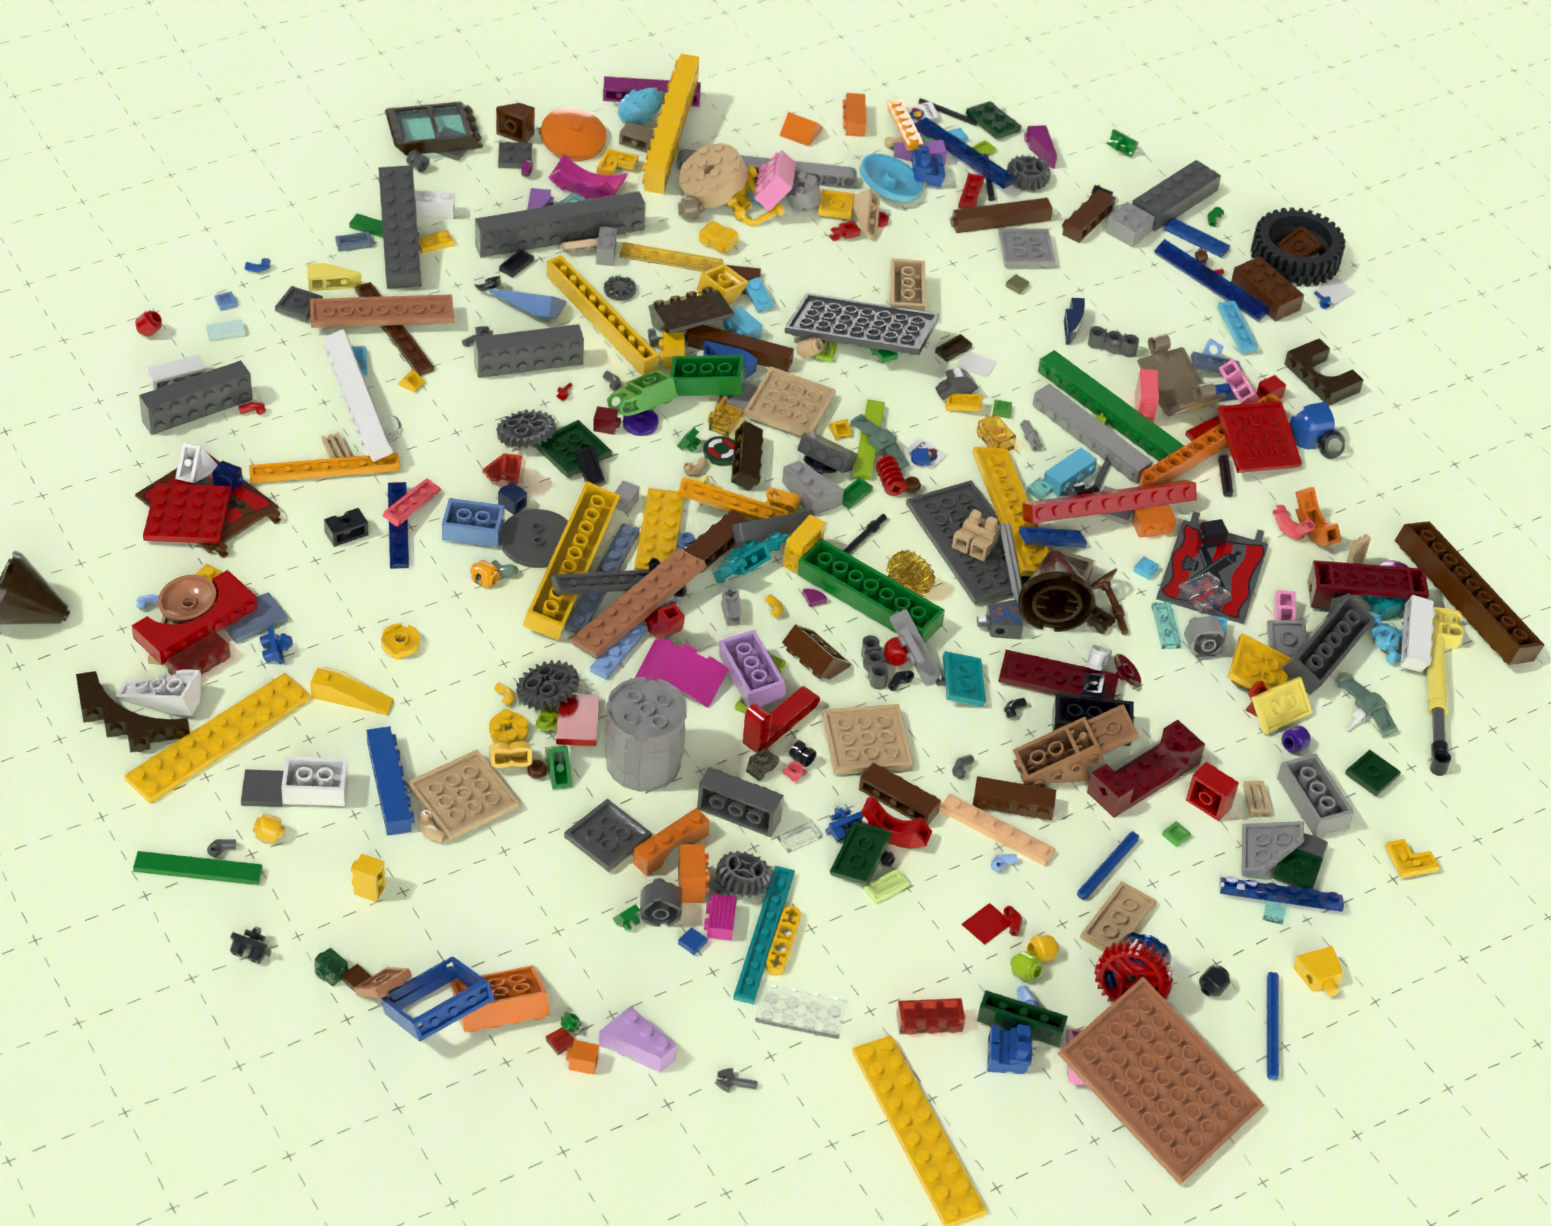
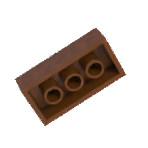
M1260 256L1234 267L1231 283L1275 322L1301 310L1304 294Z

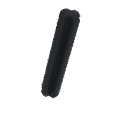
M1221 454L1218 463L1223 495L1225 497H1232L1234 490L1229 457Z

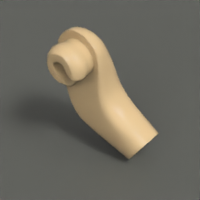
M422 811L418 817L422 834L430 840L443 844L446 834L434 826L430 811Z

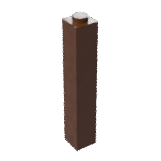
M1048 197L955 209L953 210L952 217H950V225L954 227L956 233L1051 221L1053 207Z
M707 325L689 328L686 332L688 347L704 350V342L710 341L742 349L757 358V365L768 368L771 366L785 372L789 371L793 363L794 348Z

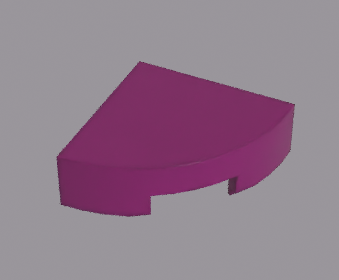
M803 589L802 594L809 607L827 603V597L822 592L815 589Z

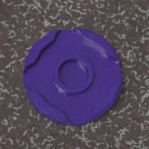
M645 410L630 416L624 415L622 424L624 429L632 435L648 436L657 430L659 421L658 415L653 410Z

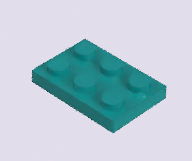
M945 651L942 657L946 699L983 707L986 703L981 658Z

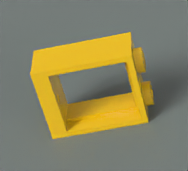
M811 514L786 540L783 567L798 574L799 559L820 538L824 539L826 522Z

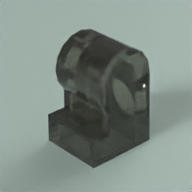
M765 748L750 756L746 772L760 781L765 777L766 773L776 768L779 763V757Z

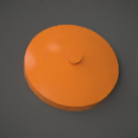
M560 108L550 112L544 118L540 130L541 140L550 152L560 158L563 155H567L572 161H584L594 158L603 150L607 138L603 123L595 115L578 108Z

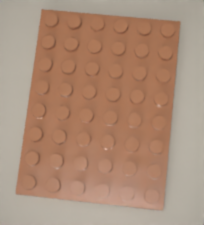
M1144 977L1057 1053L1179 1185L1264 1106L1258 1097Z

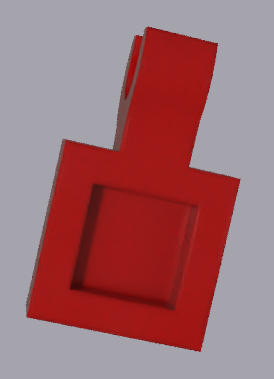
M855 221L839 223L838 227L830 229L833 235H829L832 241H837L842 236L845 239L858 237L861 235V230Z

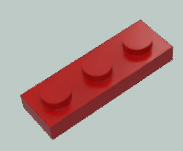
M968 173L958 208L976 207L985 176Z

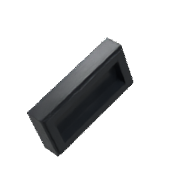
M520 249L499 265V271L513 278L534 261V256Z
M594 447L576 450L575 455L585 483L586 481L592 484L602 483L605 479Z

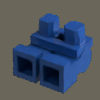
M919 145L918 150L913 149L911 157L915 181L927 182L929 186L941 188L946 175L943 157L936 155L935 158H931L929 156V147Z
M991 1025L988 1035L987 1072L1005 1073L1007 1071L1014 1074H1024L1028 1071V1066H1031L1032 1030H1030V1026L1017 1025V1028L1011 1027L1010 1031L1001 1030L1000 1026Z

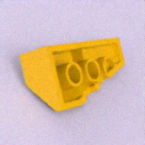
M319 667L316 669L310 682L311 698L383 715H388L394 702V698L341 670Z

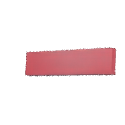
M426 478L385 510L382 516L398 527L438 495L441 488Z

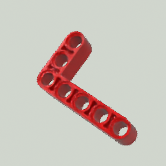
M802 686L771 713L753 703L745 713L742 743L758 755L762 754L817 707L820 697L805 686Z

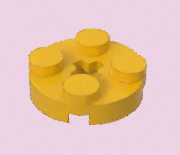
M402 623L393 624L383 631L381 647L393 659L400 660L419 651L420 634L411 625L406 627L402 626Z
M503 709L489 722L491 740L494 743L503 742L507 744L525 741L528 737V720L519 713ZM511 727L513 730L509 729L506 731L505 728Z

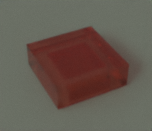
M563 1027L546 1036V1042L557 1055L567 1051L568 1048H572L575 1040Z

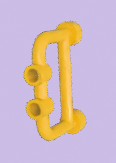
M750 165L747 167L748 178L746 182L755 194L757 185L753 179L758 175L755 168ZM734 195L731 197L732 200L725 204L727 208H734L733 216L737 221L741 219L749 226H756L775 215L780 217L785 214L779 202L770 211L756 219L748 218L743 207H740Z

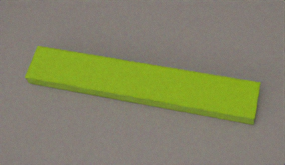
M867 399L865 417L880 428L885 402ZM862 431L853 478L860 477L861 479L871 480L876 450L868 443L869 436Z

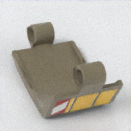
M1166 333L1148 339L1151 356L1139 358L1137 362L1140 369L1158 370V403L1168 417L1216 404L1226 396L1225 392L1216 395V387L1212 382L1203 384L1184 347L1168 351L1171 347V340Z

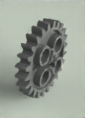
M533 409L531 412H528V410H525L523 413L518 411V414L511 413V417L505 416L506 420H500L501 423H498L496 428L498 440L504 443L505 446L510 445L511 448L517 446L518 449L524 446L526 449L529 445L534 447L535 444L541 445V441L547 442V438H552V435L555 434L556 425L552 415H548L547 412L542 413V410L535 412V409Z
M551 660L549 664H546L545 661H543L541 666L535 664V669L528 668L529 673L523 672L524 677H520V683H516V692L523 706L528 705L529 709L534 707L535 710L542 707L543 711H545L548 706L550 709H553L554 705L560 707V702L567 703V698H573L572 693H577V687H580V678L572 664L568 666L567 662L562 664L561 660H558L556 663Z

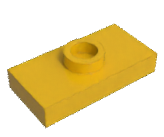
M951 394L947 397L945 408L946 411L981 412L984 397L983 394Z

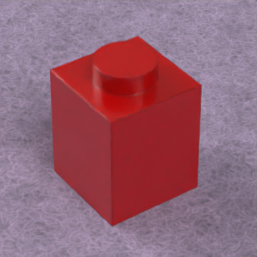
M1273 375L1259 382L1256 394L1260 399L1269 394L1276 395L1279 399H1282L1286 384L1276 375Z

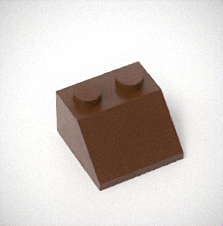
M521 102L497 106L496 134L519 143H527L535 134V107Z

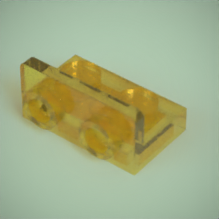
M724 396L721 401L716 403L715 410L709 413L707 422H709L710 431L729 437L743 416V410L728 405V397Z

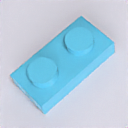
M757 277L749 280L745 291L757 313L773 308L774 303L760 278Z

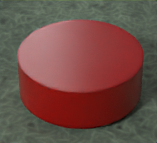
M879 212L878 227H885L888 225L889 216L884 212Z

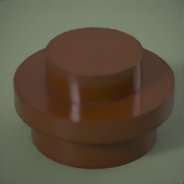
M1199 248L1198 251L1194 252L1198 264H1207L1208 254L1206 250Z
M910 476L905 479L907 483L906 492L916 493L921 489V483L918 478Z
M534 760L532 764L528 765L527 773L531 778L541 779L547 774V766L541 760Z

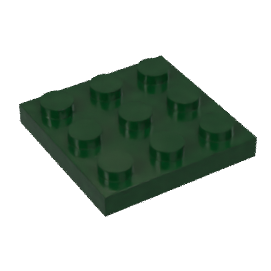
M576 420L555 431L552 438H547V442L541 441V445L535 444L534 446L567 478L581 472L575 455V451L578 449L593 446L598 462L612 456V450L580 420Z

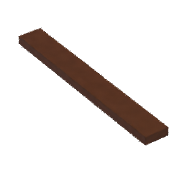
M371 282L355 287V292L359 297H382ZM403 325L381 326L410 367L420 376L434 371L432 363Z

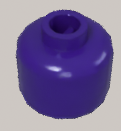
M1296 725L1282 734V745L1288 752L1298 753L1310 745L1311 736L1305 727Z

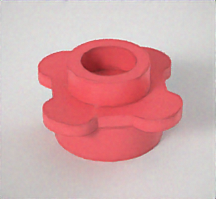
M793 761L787 765V768L783 769L782 773L787 775L791 781L797 782L801 776L806 775L807 771L803 769L801 763Z

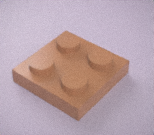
M386 967L354 987L357 996L383 998L389 994V990L404 985L412 974L409 968Z

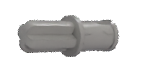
M1023 420L1020 423V427L1025 434V440L1029 442L1032 451H1038L1036 445L1041 450L1043 445L1038 438V432L1034 430L1029 420Z

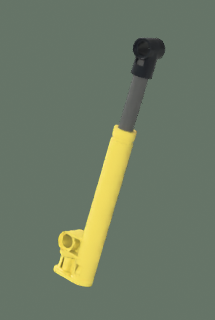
M1433 607L1435 609V615L1432 620L1434 631L1431 635L1433 646L1430 651L1432 662L1430 666H1427L1428 713L1432 716L1433 729L1430 771L1434 775L1443 776L1447 773L1451 761L1445 733V716L1448 713L1445 648L1456 649L1460 646L1464 628L1460 624L1462 620V613L1460 611Z

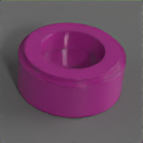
M526 159L521 168V175L529 177L533 170V162Z

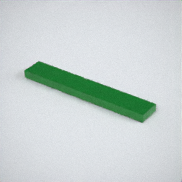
M137 851L133 865L134 872L259 885L263 870V864Z

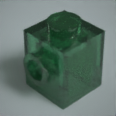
M331 947L319 953L314 959V972L316 976L321 980L324 979L332 987L341 981V975L348 970V962Z

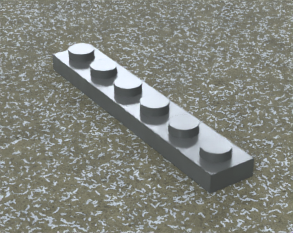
M647 569L555 574L552 576L551 581L557 595L628 591L649 574L650 571Z

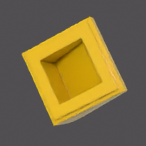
M412 369L398 385L415 393L426 381Z
M848 419L834 421L828 425L835 440L852 437Z

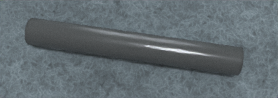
M1105 459L1094 482L1098 489L1111 465L1109 459Z

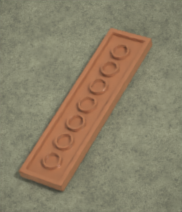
M452 294L310 299L311 328L454 323Z
M679 548L570 638L572 644L598 659L706 568L705 561Z

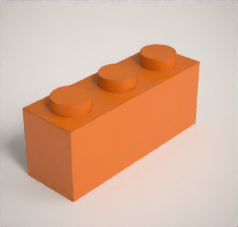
M846 93V99L842 100L843 129H846V136L865 137L867 125L866 94Z

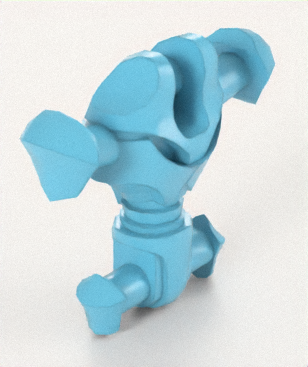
M1370 612L1376 619L1373 623L1375 628L1371 630L1372 638L1376 639L1375 644L1380 649L1388 652L1389 655L1386 661L1389 664L1400 660L1401 654L1397 653L1396 650L1398 649L1399 642L1402 641L1403 628L1398 631V629L1389 624H1383L1380 620L1381 615Z

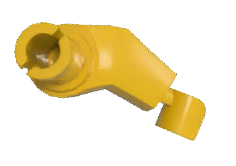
M747 182L740 193L737 191L734 194L738 204L746 211L752 207V202L745 196L746 192L751 189Z

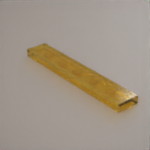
M623 242L619 253L620 258L700 272L708 271L723 264V259Z

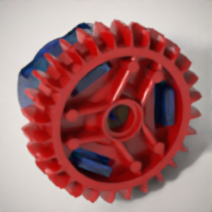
M1135 932L1127 934L1118 943L1113 942L1110 946H1107L1100 954L1094 972L1096 975L1095 982L1099 983L1097 989H1103L1101 996L1107 995V1002L1111 1000L1115 1002L1144 977L1166 1000L1173 983V971L1169 970L1171 966L1169 948L1152 935Z

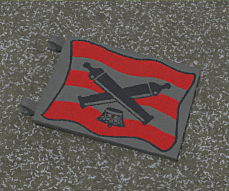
M1193 511L1190 521H1182L1156 600L1212 616L1228 618L1229 621L1244 625L1269 545L1262 542L1265 531L1258 529L1255 539L1228 532L1225 545L1204 548L1202 541H1199L1197 535L1201 525L1198 524L1200 513ZM1197 580L1204 591L1198 593L1191 582ZM1211 598L1219 607L1212 608L1206 600Z

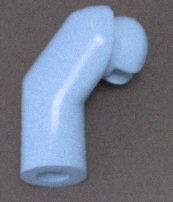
M998 854L991 862L992 870L999 872L1006 864H1017V854Z

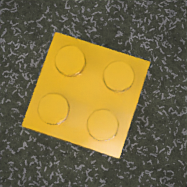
M822 189L818 215L851 220L855 193Z

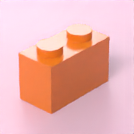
M1170 505L1135 509L1132 524L1138 537L1141 538L1174 533L1177 520Z

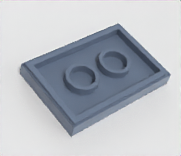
M269 592L256 597V610L224 628L235 643L266 631L270 626L275 627L288 621V616Z

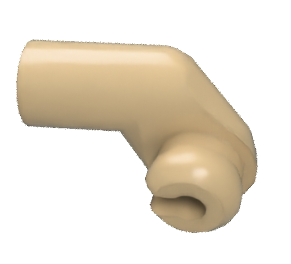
M700 457L696 465H692L690 462L683 465L684 473L689 476L701 473L707 464L706 458Z

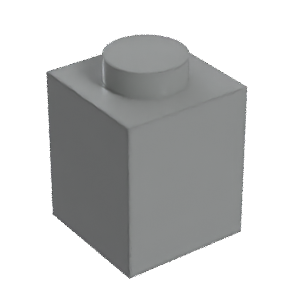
M623 480L614 492L621 495L616 509L630 513L639 500L640 486Z

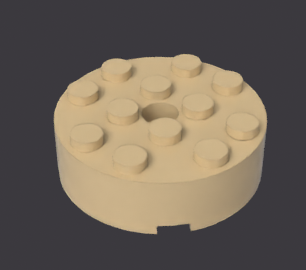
M717 143L702 146L682 164L679 173V185L687 197H696L699 202H702L704 209L715 208L731 201V197L737 191L741 192L748 178V168L738 151L729 144Z

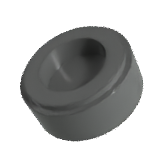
M655 328L648 329L650 345H658Z

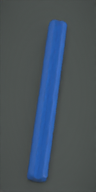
M1131 831L1079 888L1077 891L1078 898L1086 900L1138 842L1139 835Z

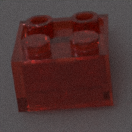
M503 453L483 468L482 473L489 481L500 482V479L507 481V483L512 482L518 485V482H523L526 460L522 455Z

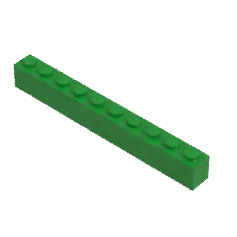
M1053 350L1040 358L1038 372L1085 406L1093 414L1100 416L1103 413V416L1107 418L1105 421L1107 424L1158 462L1185 446L1057 351Z

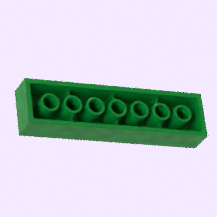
M822 538L798 561V576L894 632L896 631L890 621V616L905 609L908 611L924 643L943 625L945 609Z

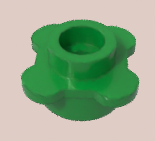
M564 1012V1016L560 1018V1025L568 1032L574 1033L576 1030L578 1031L579 1026L582 1025L579 1017L574 1013Z

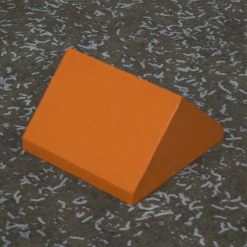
M788 112L780 136L809 147L823 130V126L815 121Z

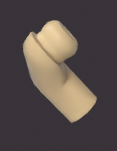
M891 136L886 137L884 140L886 148H892L895 146V142H903L902 138Z

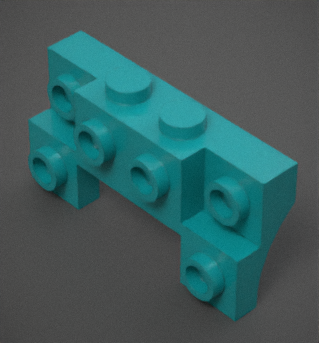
M775 532L769 535V539L762 542L750 540L744 544V547L732 550L730 555L724 558L726 564L719 566V570L713 572L716 583L723 584L726 578L732 575L744 576L771 560L770 553L772 551H779L782 543L786 542L789 535Z

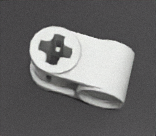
M1093 644L1086 666L1101 671L1108 665L1112 650Z

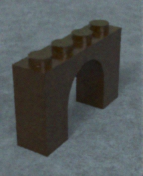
M1318 338L1287 351L1284 365L1323 402L1326 401L1328 406L1360 393L1364 379L1353 369L1337 376L1322 375L1313 369L1314 366L1326 362L1330 352V347Z

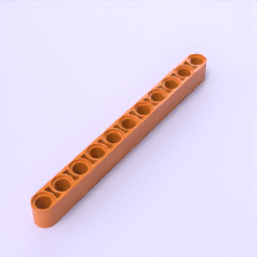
M1269 394L1255 403L1280 401V399L1276 395ZM1219 424L1143 471L1139 486L1171 482L1227 447L1228 443L1222 425Z

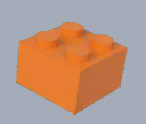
M680 844L678 886L682 888V903H704L705 895L709 894L710 869L706 866L709 865V853H705V844Z

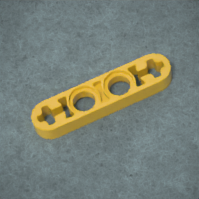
M787 906L782 912L766 962V971L772 976H779L785 971L801 920V911L798 907ZM790 915H794L792 922H788ZM787 929L790 930L792 934L785 936L781 933V931ZM777 946H784L787 950L779 952L775 948ZM776 959H779L777 967H773Z

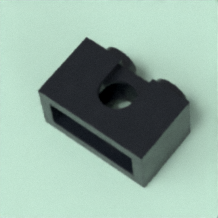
M358 507L346 511L342 516L337 517L334 515L324 519V532L333 547L368 536V521Z

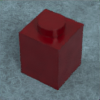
M597 406L593 418V431L614 435L616 428H620L621 417H618L619 410Z

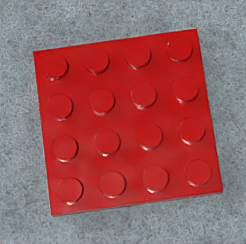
M1282 401L1224 405L1217 408L1237 473L1299 468L1302 465Z
M156 483L143 532V541L220 544L232 492L231 486Z

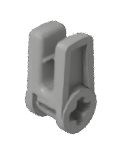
M726 587L722 591L721 608L727 626L740 624L739 591L734 587Z

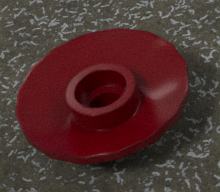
M1116 654L1114 656V664L1117 669L1116 674H1119V679L1125 680L1132 686H1139L1141 684V677L1135 665L1126 656Z

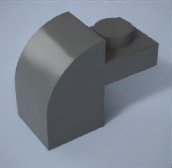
M962 368L947 370L945 372L947 378L935 387L943 401L956 390L960 394H972L979 388L975 379Z

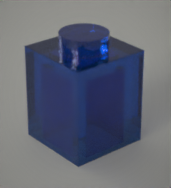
M222 460L212 471L214 486H231V491L234 492L243 483L242 468Z

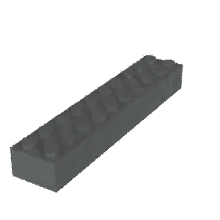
M640 191L475 218V246L480 258L517 252L520 249L530 250L559 245L561 242L598 238L600 227L617 228V235L642 231L645 228L646 203Z

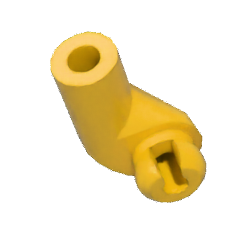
M769 594L765 598V602L773 607L770 614L775 618H779L784 613L783 603Z
M500 682L495 685L494 691L504 696L502 703L511 706L513 701L516 700L514 691Z

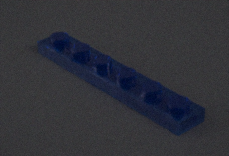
M406 482L388 483V508L407 494ZM408 519L398 527L389 521L390 569L409 568Z
M1230 876L1220 877L1219 881L1220 894L1343 912L1344 908L1343 895L1336 892L1327 893L1316 889H1300L1296 886H1280L1275 883L1266 884L1255 880H1239Z

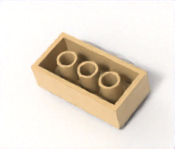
M891 258L889 306L925 311V260Z

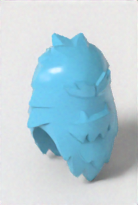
M647 88L640 91L633 89L620 101L617 113L622 123L630 122L641 125L646 122H652L651 117L664 104L662 99L665 93L657 91L658 88Z

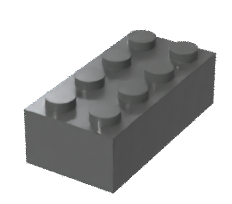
M708 767L699 783L697 809L771 838L781 821L784 795L732 776L721 770Z

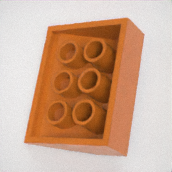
M534 965L480 975L489 982L495 1000L461 1018L460 1023L464 1032H477L484 1028H498L504 1024H519L525 1020H539L545 1016H550L547 991ZM459 980L450 982L453 996L468 988Z

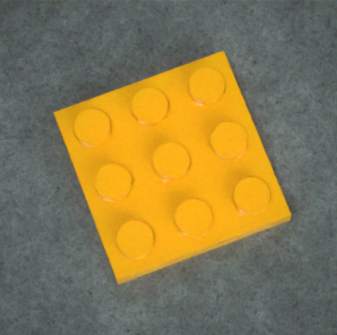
M1242 633L1238 637L1227 678L1249 689L1256 681L1262 680L1269 690L1287 682L1288 674L1282 670V667L1291 657Z

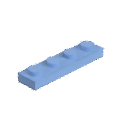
M641 623L638 624L596 659L590 666V672L607 680L646 635L648 626Z

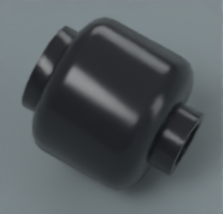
M1222 966L1208 967L1199 978L1202 993L1212 997L1221 996L1230 985L1228 971Z

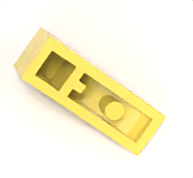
M327 263L307 264L309 291L352 289L362 285L361 272Z

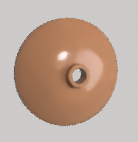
M184 575L175 578L163 587L158 596L160 612L167 619L175 622L196 620L209 612L214 606L217 598L215 586L208 578L200 575Z

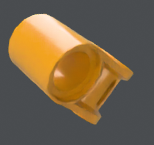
M776 488L768 489L766 492L767 501L765 503L770 505L773 503V506L789 510L788 514L798 512L801 498L798 494Z

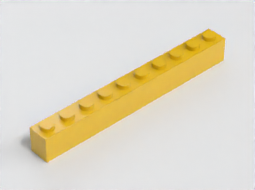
M562 255L547 260L546 277L641 376L658 370L659 355Z

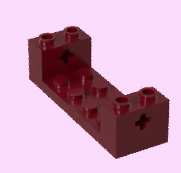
M1313 560L1307 581L1311 608L1330 609L1334 593L1402 598L1405 604L1412 595L1425 599L1429 597L1426 573L1423 568Z
M1177 719L1164 727L1160 743L1116 771L1107 764H1104L1091 772L1087 793L1115 818L1198 766L1201 762L1205 743Z

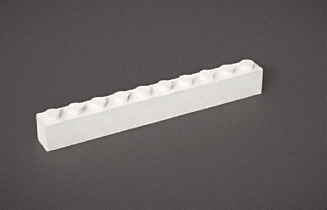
M344 329L324 337L326 342L324 349L327 355H330L328 359L330 364L334 366L332 370L335 376L338 377L336 378L340 388H343L340 391L343 398L347 399L344 402L350 411L349 415L353 422L356 421L353 425L356 432L360 433L357 435L360 443L365 445L362 446L366 457L370 456L372 461L375 462L392 454L393 450Z

